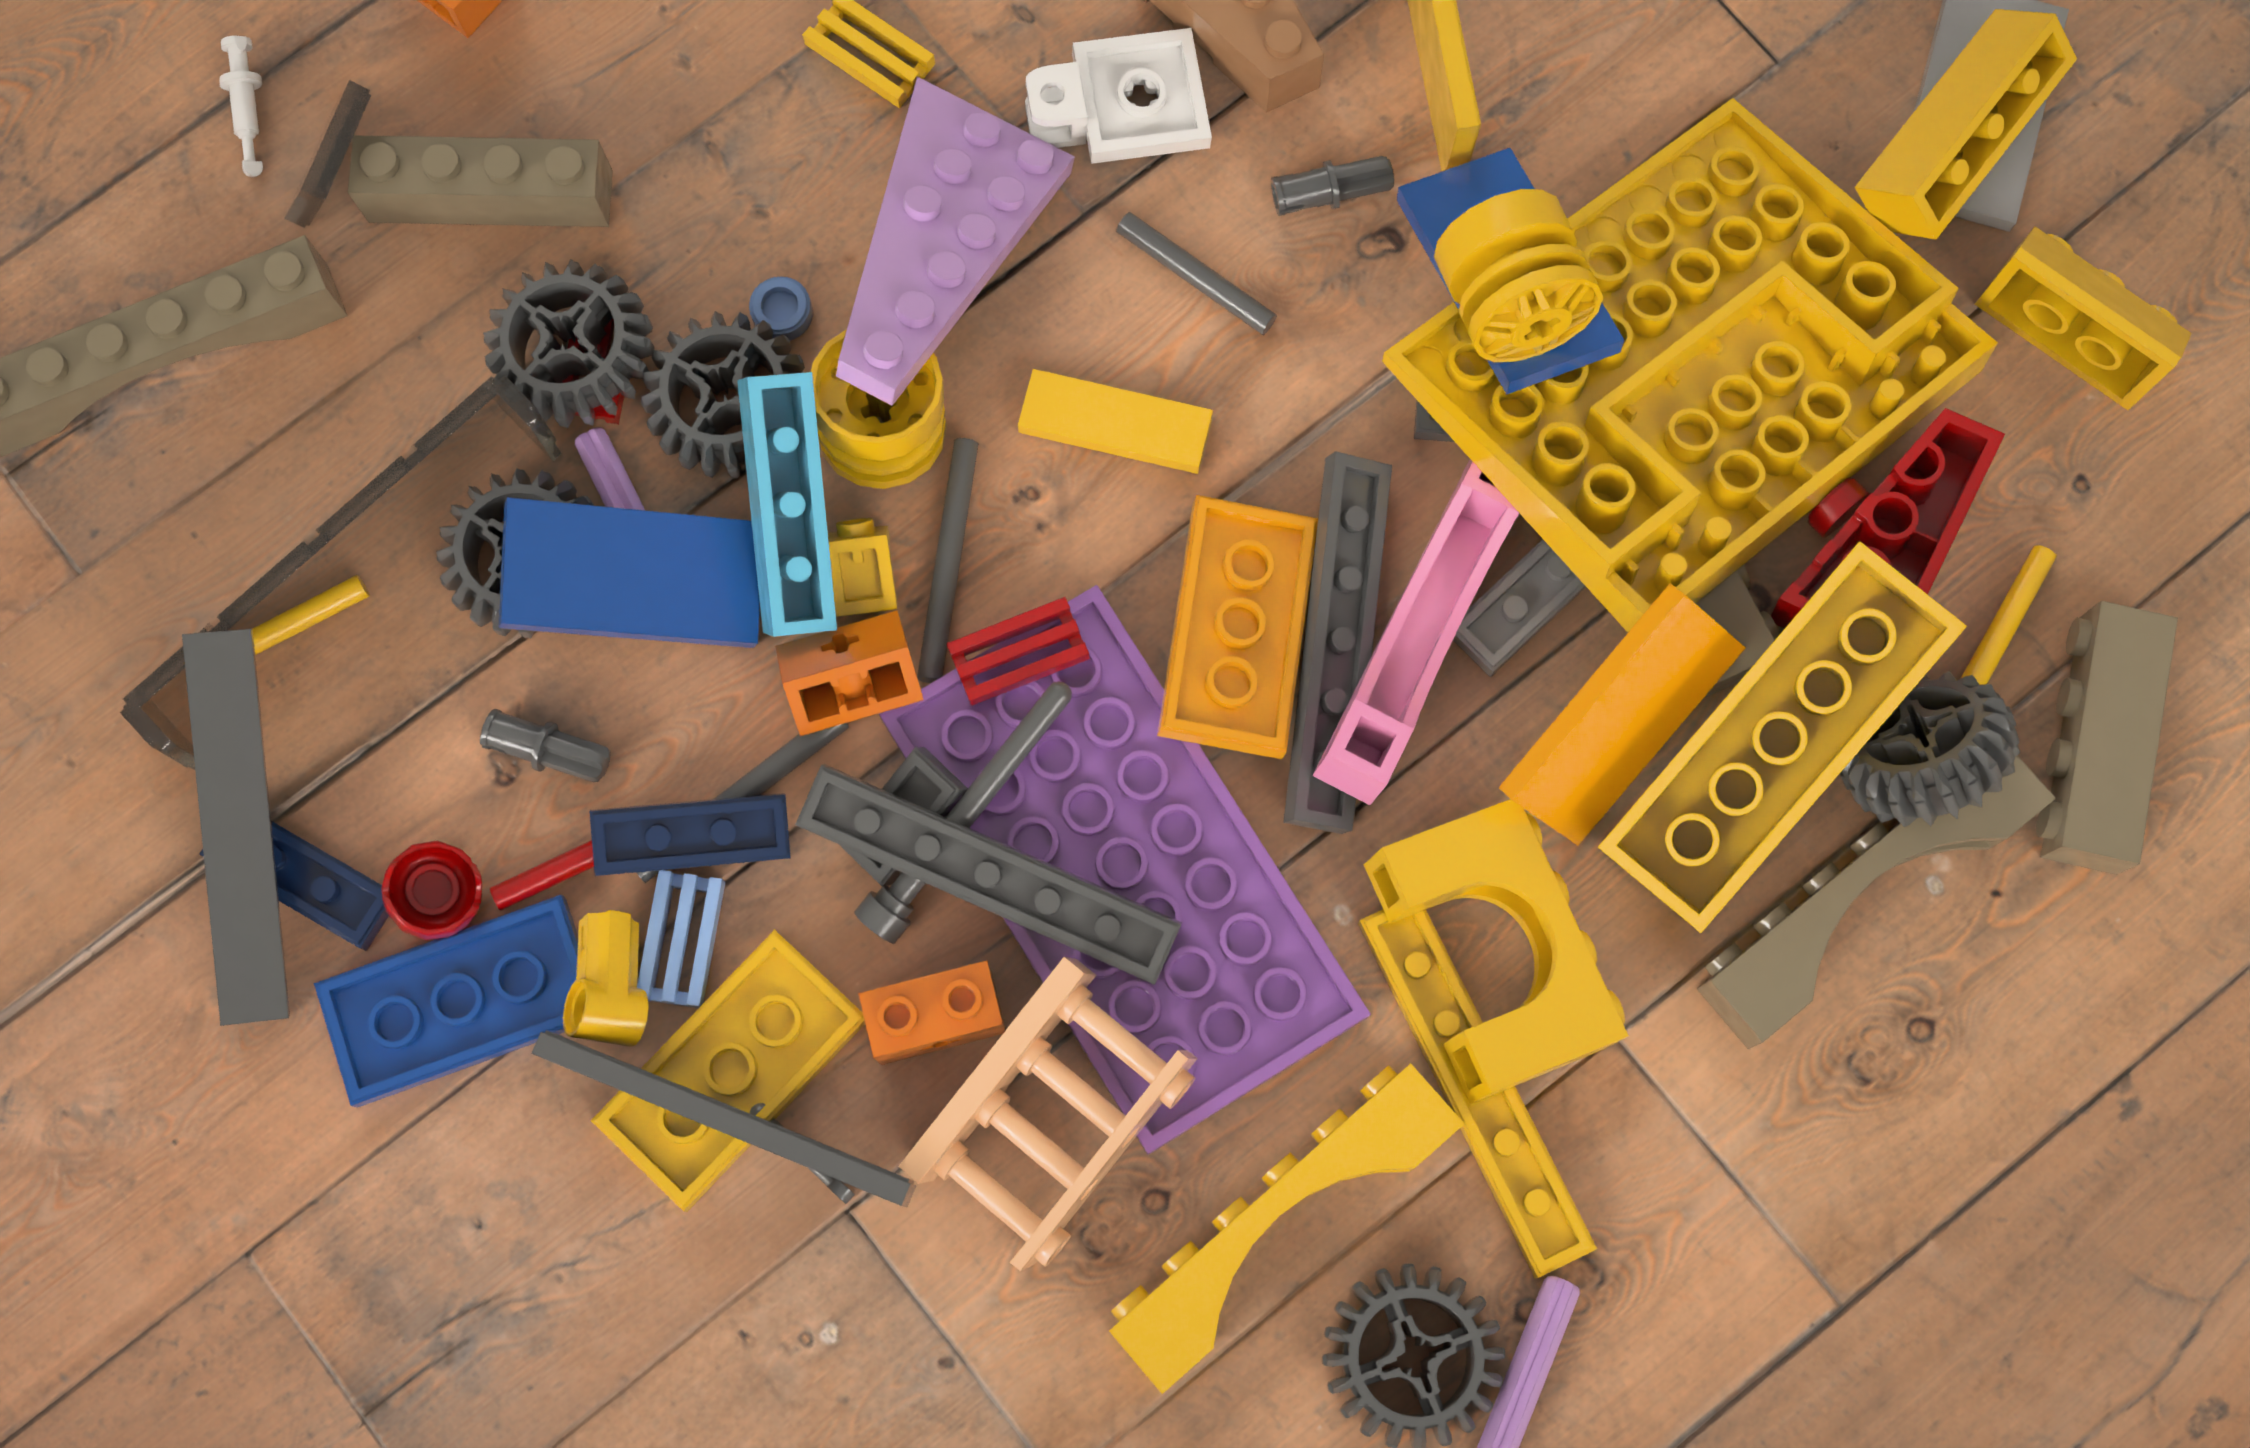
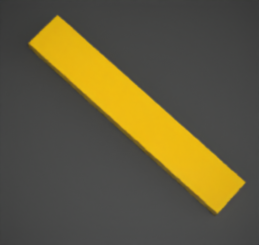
M1382 909L1359 920L1358 925L1449 1107L1464 1122L1460 1129L1534 1278H1540L1596 1250L1597 1247L1516 1087L1514 1086L1473 1104H1470L1443 1043L1462 1031L1483 1022L1427 911L1424 910L1389 923Z

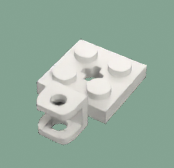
M1192 28L1075 42L1072 46L1073 62L1043 66L1031 71L1026 76L1028 96L1025 99V111L1029 134L1057 148L1086 144L1087 138L1091 164L1210 148L1212 136ZM1144 85L1146 93L1157 94L1158 99L1150 101L1149 106L1140 107L1136 106L1135 103H1130L1126 97L1132 96L1133 86Z

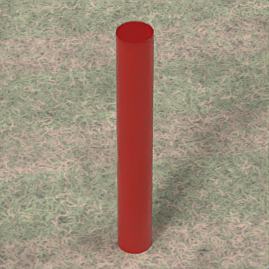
M592 840L490 887V893L498 909L502 911L593 868Z

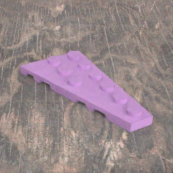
M917 77L840 352L836 377L893 406L1069 177L1075 156Z

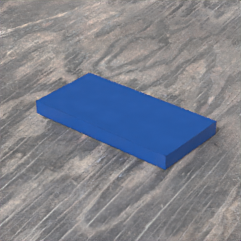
M1511 148L1398 187L1397 202L1447 290L1448 287L1435 261L1434 253L1438 239L1450 223L1471 207L1495 195L1519 189H1535ZM1454 301L1457 308L1459 309L1460 304ZM1601 303L1599 312L1585 329L1564 344L1541 355L1516 362L1487 361L1507 395L1618 354L1622 350L1624 338L1605 306Z
M507 497L504 503L498 628L754 648L758 644L760 600L752 521Z
M563 895L555 896L466 928L448 938L430 941L314 983L350 1105L358 1108L536 1043L540 1032L545 1033L547 1030L558 1035L564 1033V1005L571 985L576 980L578 933L566 898Z

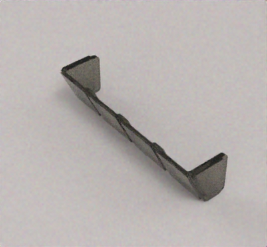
M491 376L411 445L414 451L405 459L402 456H398L318 526L316 531L319 534L309 543L305 539L302 540L223 609L217 616L220 620L214 626L207 623L197 633L228 631L491 399L552 461L562 454L555 444L557 441L556 437L536 407L506 376L496 380ZM182 645L123 698L126 704L120 713L151 747L183 766L195 770L193 745L150 699L185 668Z

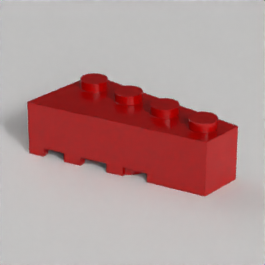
M1945 408L1898 461L1882 483L1856 509L1853 516L1834 538L1830 539L1814 557L1812 563L1795 582L1793 581L1779 597L1771 614L1775 624L1785 629L1859 541L1928 595L2005 433Z

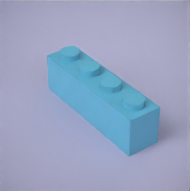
M812 372L739 379L737 383L763 633L776 637L837 630Z

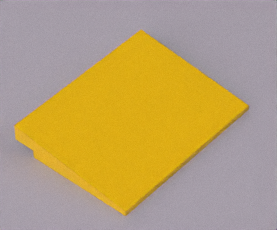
M1732 98L1567 218L1577 240L1576 248L1583 251L1603 294L1602 303L1624 338L1620 353L1506 395L1487 359L1479 357L1469 337L1468 330L1460 317L1458 308L1452 302L1385 351L1382 362L1619 624L1629 632L1670 583L1696 604L1818 505L1840 483L1851 478L1978 375L1985 367L1998 342L1952 304L1959 289L1956 285Z

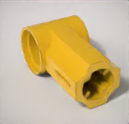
M608 910L601 913H587L579 920L577 976L567 994L563 1013V1028L567 1036L627 1047L635 1046L641 1039L648 1018L649 1006L646 991L637 988L639 922L634 921L631 918V914Z

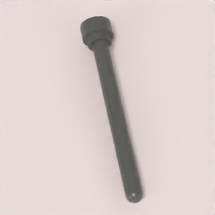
M1054 682L1045 690L945 818L968 828L973 825L1070 702L1072 691L1066 683ZM901 873L891 887L883 885L878 893L870 891L854 913L871 931L882 939L895 944L911 924L908 916L914 908L910 903L926 883Z

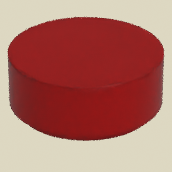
M1848 478L1834 488L1811 511L1808 516V524L1822 538H1826L1854 514L1870 493L1855 478Z

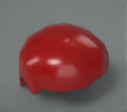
M438 840L412 844L392 860L384 875L382 899L387 914L401 931L424 940L448 938L464 929L475 917L481 904L482 876L477 865L472 862L471 858L461 848Z

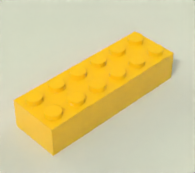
M1859 541L1598 848L1697 931L1702 933L1967 626Z

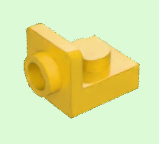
M855 518L837 522V531L828 533L836 617L897 609L888 526L874 527L873 518Z

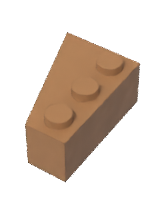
M1143 0L1145 3L1148 1L1152 2L1173 22L1175 30L1192 28L1194 41L1213 58V65L1266 113L1320 88L1324 53L1294 0Z

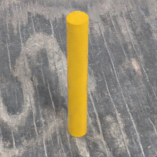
M2034 545L1961 678L1973 675L1980 685L1988 684L2057 558L2052 550L2041 545Z
M357 574L252 628L255 655L370 597L360 576Z

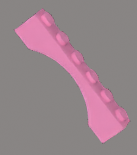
M1471 459L1468 461L1312 775L1368 805L1372 804L1388 784L1415 728L1426 697L1454 636L1519 514Z

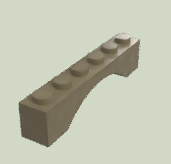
M303 235L1 357L0 456H5L61 433L76 416L97 400L124 384L154 370L196 355L227 347L262 341L292 339L348 316L327 263L308 238Z
M2018 755L2015 756L2014 760L2015 772L2002 777V791L1985 792L1982 795V807L1969 804L1959 809L1958 819L1950 813L1937 816L1931 826L1923 818H1917L1906 827H1903L1898 822L1889 830L1879 822L1850 845V848L1857 855L1856 858L1841 870L1833 862H1830L1801 886L1809 896L1793 910H1790L1782 902L1760 919L1753 927L1761 936L1742 951L1733 942L1704 966L1712 976L1699 986L1697 990L1747 1049L1763 1043L1813 1001L1818 968L1832 932L1850 904L1877 877L1895 866L1920 856L1952 850H1988L2008 839L2056 799Z

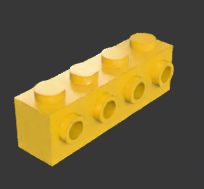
M1995 9L1856 184L1855 189L1868 212L1890 231L1937 239L2072 67L2077 57L2055 13Z

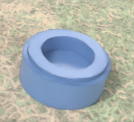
M773 277L767 279L755 288L750 298L749 311L754 325L756 326L762 320H765V322L771 325L773 330L772 338L783 334L790 341L801 336L811 324L813 308L808 292L802 284L792 278Z

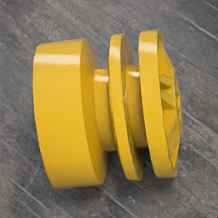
M1519 189L1495 195L1471 207L1450 223L1436 244L1435 261L1454 301L1460 304L1458 312L1468 330L1473 346L1479 357L1492 362H1516L1541 355L1564 344L1585 329L1599 312L1603 300V294L1583 251L1576 248V237L1557 197L1542 189Z
M846 329L826 342L813 361L811 368L818 438L822 456L838 475L858 486L887 489L908 484L928 471L943 450L946 431L945 407L943 404L944 387L937 356L933 353L892 406L836 377L838 360ZM877 417H881L884 423H880Z

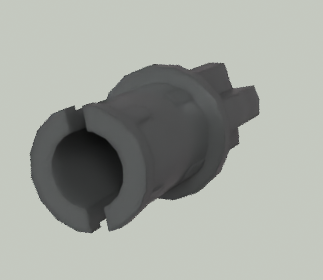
M1384 156L1333 166L1331 160L1323 162V167L1312 169L1311 171L1271 177L1275 209L1278 216L1329 204L1332 209L1340 208V201L1389 191L1394 187L1392 164Z
M493 709L488 714L480 735L482 748L493 749L529 761L532 768L539 772L548 767L594 783L599 782L605 776L609 767L611 752L606 746L560 732L558 725L553 722H547L542 726L502 713L501 710Z

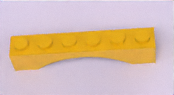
M1411 1063L1399 1074L1390 1065L1383 1069L1360 1090L1368 1100L1349 1118L1341 1109H1338L1311 1133V1136L1319 1144L1300 1162L1290 1152L1261 1178L1269 1189L1255 1202L1249 1205L1240 1196L1218 1215L1211 1223L1220 1233L1202 1249L1199 1250L1190 1240L1161 1266L1169 1278L1149 1295L1140 1285L1110 1311L1119 1322L1109 1332L1161 1394L1167 1391L1214 1349L1219 1314L1231 1281L1252 1245L1280 1215L1305 1197L1340 1181L1375 1173L1409 1172L1415 1169L1464 1125V1122Z

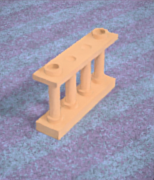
M1062 958L898 1166L918 1184L934 1181L938 1176L943 1180L951 1177L1026 1241L1025 1244L1010 1261L1019 1271L1034 1266L1037 1261L1046 1267L1059 1254L1071 1237L1063 1229L1161 1104L1163 1103L1169 1109L1173 1108L1195 1080V1077L1188 1070L1198 1058L1190 1051L1177 1050L1169 1062L1166 1063L1091 1001L1093 993L1087 987L1096 977V974L1075 958ZM1061 1020L1067 1024L1074 1020L1150 1083V1086L1127 1115L1123 1114L1050 1053L1052 1045L1046 1039ZM1020 1072L1025 1076H1029L1031 1073L1035 1074L1109 1136L1085 1168L1008 1104L1011 1097L1005 1091ZM979 1123L984 1128L990 1125L995 1127L1067 1188V1191L1044 1220L1038 1217L967 1156L970 1149L964 1145V1142Z

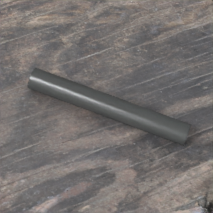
M1128 212L1118 224L1116 229L1118 234L1260 334L1265 335L1275 322L1277 315L1131 212Z

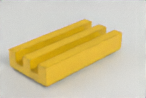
M832 0V7L829 10L824 8L817 16L818 24L814 28L809 26L802 34L805 45L900 109L913 93L917 77L924 79L935 66L934 54L854 0ZM844 17L853 24H855L857 27H859L860 29H862L863 31H865L866 33H868L869 35H871L872 37H874L875 39H877L878 41H880L881 43L895 51L897 54H899L900 56L914 64L915 67L912 68L911 66H909L908 64H906L905 62L891 54L889 51H887L886 49H884L883 47H881L880 45H878L877 43H875L874 41H872L871 39H869L868 37L854 29L852 26L844 22L842 18ZM833 32L860 50L863 55L875 63H879L904 81L900 86L896 85L828 39V35Z

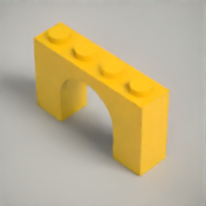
M1511 799L1384 846L1363 864L1389 923L1450 900L1474 898L1493 903L1508 912L1519 923L1529 939L1534 956V978L1529 994L1521 1006L1516 1010L1466 1029L1443 1043L1470 1104L1599 1052L1629 1036L1624 1026L1625 1014L1622 1004L1615 993L1607 989L1596 966L1597 953L1589 935L1579 929L1569 907L1570 897L1567 885L1562 876L1552 870L1542 849L1540 827L1532 814L1525 812L1524 808Z

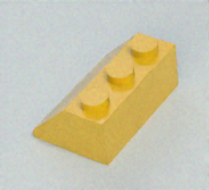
M2036 226L2033 227L1974 304L2126 410L2135 405L2177 365L2192 334L2180 326L2176 318L2169 311L2160 306L2148 304L2126 289L2122 280L2115 274L2097 269L2075 254L2072 247L2064 239L2053 234H2046Z

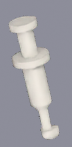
M228 36L221 39V49L228 53L230 72L221 75L219 82L220 87L230 93L234 134L242 140L243 172L249 177H256L263 171L262 161H255L253 139L259 134L254 90L262 86V78L258 73L249 71L247 52L252 50V40L246 36Z

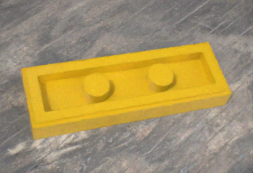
M1033 369L1018 422V432L1198 474L1212 421L1213 410Z

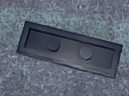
M785 793L589 811L595 876L791 858Z
M271 821L279 901L356 947L367 951L389 917L383 904L382 885ZM202 849L201 852L199 853V855H201V856L204 857L203 849Z

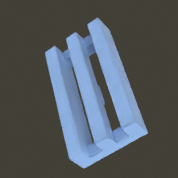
M666 870L658 871L637 988L646 991L648 1001L699 1008L704 1003L726 883L723 879L709 877V879L701 878L697 875L686 873L684 875L674 874L672 871ZM673 888L681 889L663 989L655 988ZM696 891L706 893L689 991L681 992L678 991L695 895Z

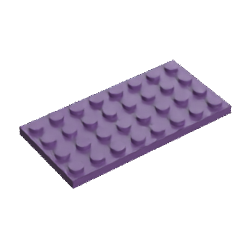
M1095 585L1068 601L1071 614L1088 649L1089 660L973 706L969 702L957 670L954 669L921 689L923 701L885 711L879 715L905 759L915 747H925L969 788L1052 683L1064 682L1071 688L1072 698L1068 705L970 829L1182 922L1154 985L1003 918L1042 983H1044L1063 957L1078 959L1096 974V977L1087 987L1093 993L1092 1002L1166 1063L1169 1062L1177 1050H1188L1198 1058L1188 1070L1195 1077L1188 1091L1171 1109L1162 1103L1136 1136L1147 1155L1366 1020L1371 1014L1200 745L1157 736L1164 689L1103 593ZM1055 620L1002 641L971 660L1061 625L1060 620ZM1068 639L973 677L978 685L1071 647ZM1073 1020L1068 1026L1120 1111L1127 1115L1150 1086V1083Z

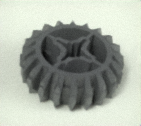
M570 259L564 273L559 274L554 265L545 262L544 278L535 281L533 276L522 272L521 281L525 288L517 294L513 290L503 288L502 297L509 305L508 308L489 309L490 319L497 328L483 333L484 343L492 350V352L485 356V363L493 374H497L494 377V385L502 395H510L509 402L517 411L523 413L530 409L532 417L537 422L543 424L554 414L557 423L567 429L575 413L578 412L585 424L593 426L595 421V411L593 408L602 405L608 414L616 415L618 408L612 399L615 395L617 396L620 393L625 398L635 399L636 390L630 383V379H643V372L649 371L646 364L640 359L653 355L654 345L649 338L645 337L652 332L653 326L649 317L641 313L644 308L641 299L636 293H627L628 286L621 277L614 275L607 279L608 276L604 269L596 264L584 274L580 264ZM571 307L569 310L563 312H556L558 310ZM613 318L615 326L614 340L609 354L604 359L598 352L597 345L600 344L607 334L604 328ZM535 329L540 335L538 346L531 354L534 360L526 368V346ZM553 335L558 336L564 342L572 338L574 343L577 337L578 343L586 354L574 346L566 349L562 343L561 347ZM570 375L585 376L576 381L562 383Z
M715 311L711 319L712 327L702 329L701 324L696 319L690 318L688 328L691 335L683 339L679 334L669 331L667 340L673 350L670 353L662 350H653L651 358L659 370L643 372V382L646 388L652 392L641 396V405L646 413L653 414L648 419L647 426L653 436H662L659 444L666 455H673L679 452L678 460L682 467L688 470L701 461L704 474L711 478L716 475L722 463L726 465L729 475L738 479L742 471L741 463L745 462L743 432L739 431L724 435L729 428L735 425H742L737 380L755 377L754 373L760 364L772 375L802 373L805 366L800 355L790 354L792 345L785 335L782 334L772 338L773 330L771 325L765 322V320H762L751 329L747 315L739 312L732 325L726 326L723 315ZM727 357L717 365H705L712 360ZM684 385L692 388L695 397L700 399L695 409L698 418L692 427L687 425L679 415V400ZM728 389H736L738 396L735 395L732 399L727 400L724 395V402H717L714 394L718 395L723 390L728 395Z
M516 468L511 485H506L500 475L491 473V491L483 494L477 487L469 486L468 495L474 503L468 509L462 505H451L450 512L459 521L458 526L439 527L440 536L451 545L436 551L437 561L443 567L449 568L440 576V580L447 590L455 591L452 596V602L460 611L471 609L470 619L479 627L485 626L492 621V628L498 635L507 636L511 629L498 628L503 523L501 522L504 520V503L507 497L594 506L588 496L583 495L576 498L577 489L570 481L563 480L555 486V480L551 474L541 470L531 484L525 470ZM486 541L495 550V557L488 568L492 575L483 586L478 571V559L483 542ZM518 630L524 638H532L534 631Z
M1950 671L1944 673L1937 680H1930L1925 674L1840 772L1846 789L1851 791L1855 802L1860 804L1864 812L1872 811V813H1875L1881 822L1897 818L1903 827H1906L1917 818H1923L1931 826L1937 816L1948 813L1958 819L1959 809L1969 804L1982 807V795L1985 792L2002 791V777L2015 772V756L2020 753L2018 746L2019 737L2015 729L2016 722L2010 707L2005 705L2003 698L1995 692L1991 684L1980 685L1973 675L1957 680Z
M1402 1265L1400 1271L1401 1286L1396 1287L1387 1269L1377 1270L1375 1272V1280L1380 1292L1376 1295H1373L1369 1287L1363 1282H1356L1352 1286V1290L1363 1305L1357 1311L1348 1303L1338 1302L1334 1310L1339 1316L1350 1321L1348 1328L1345 1331L1338 1327L1328 1326L1324 1332L1326 1338L1343 1342L1342 1354L1327 1353L1322 1355V1364L1324 1366L1336 1367L1343 1365L1345 1374L1343 1377L1329 1381L1327 1383L1328 1391L1334 1394L1341 1393L1350 1388L1354 1397L1342 1405L1340 1408L1341 1414L1345 1418H1350L1356 1415L1362 1408H1365L1369 1413L1361 1424L1360 1432L1367 1437H1371L1377 1431L1382 1421L1387 1423L1385 1445L1391 1448H1397L1401 1441L1403 1429H1410L1412 1448H1425L1427 1443L1426 1429L1428 1428L1433 1429L1435 1438L1440 1445L1448 1446L1452 1443V1434L1447 1422L1452 1419L1464 1432L1471 1433L1476 1426L1473 1419L1464 1409L1469 1404H1472L1476 1409L1489 1413L1493 1408V1403L1487 1397L1477 1393L1479 1386L1483 1383L1492 1387H1501L1503 1383L1501 1375L1484 1372L1485 1359L1498 1361L1505 1358L1504 1348L1494 1346L1484 1348L1482 1337L1495 1334L1500 1330L1498 1321L1489 1320L1476 1325L1472 1317L1484 1309L1486 1306L1485 1299L1482 1296H1476L1462 1306L1458 1299L1465 1291L1466 1281L1460 1277L1455 1278L1449 1283L1446 1291L1442 1292L1438 1290L1442 1278L1441 1269L1434 1266L1430 1267L1426 1272L1423 1285H1417L1414 1265ZM1402 1299H1419L1434 1304L1446 1312L1458 1328L1435 1336L1425 1335L1417 1328L1412 1315H1408ZM1384 1308L1390 1332L1389 1347L1384 1354L1359 1366V1346L1363 1332L1374 1315ZM1405 1336L1415 1337V1346H1422L1425 1343L1426 1346L1434 1347L1444 1343L1442 1348L1429 1352L1430 1356L1421 1361L1423 1371L1420 1373L1421 1377L1411 1376L1412 1368L1405 1367L1402 1371L1400 1367L1394 1366L1382 1370L1384 1365L1397 1361L1396 1357L1405 1353V1344L1403 1342L1406 1340ZM1466 1348V1368L1463 1379L1453 1396L1442 1404L1438 1394L1441 1392L1437 1382L1438 1367L1444 1359ZM1399 1377L1409 1384L1414 1397L1418 1398L1423 1413L1408 1415L1394 1412L1381 1404L1369 1391L1367 1385L1380 1380L1385 1381L1390 1378Z

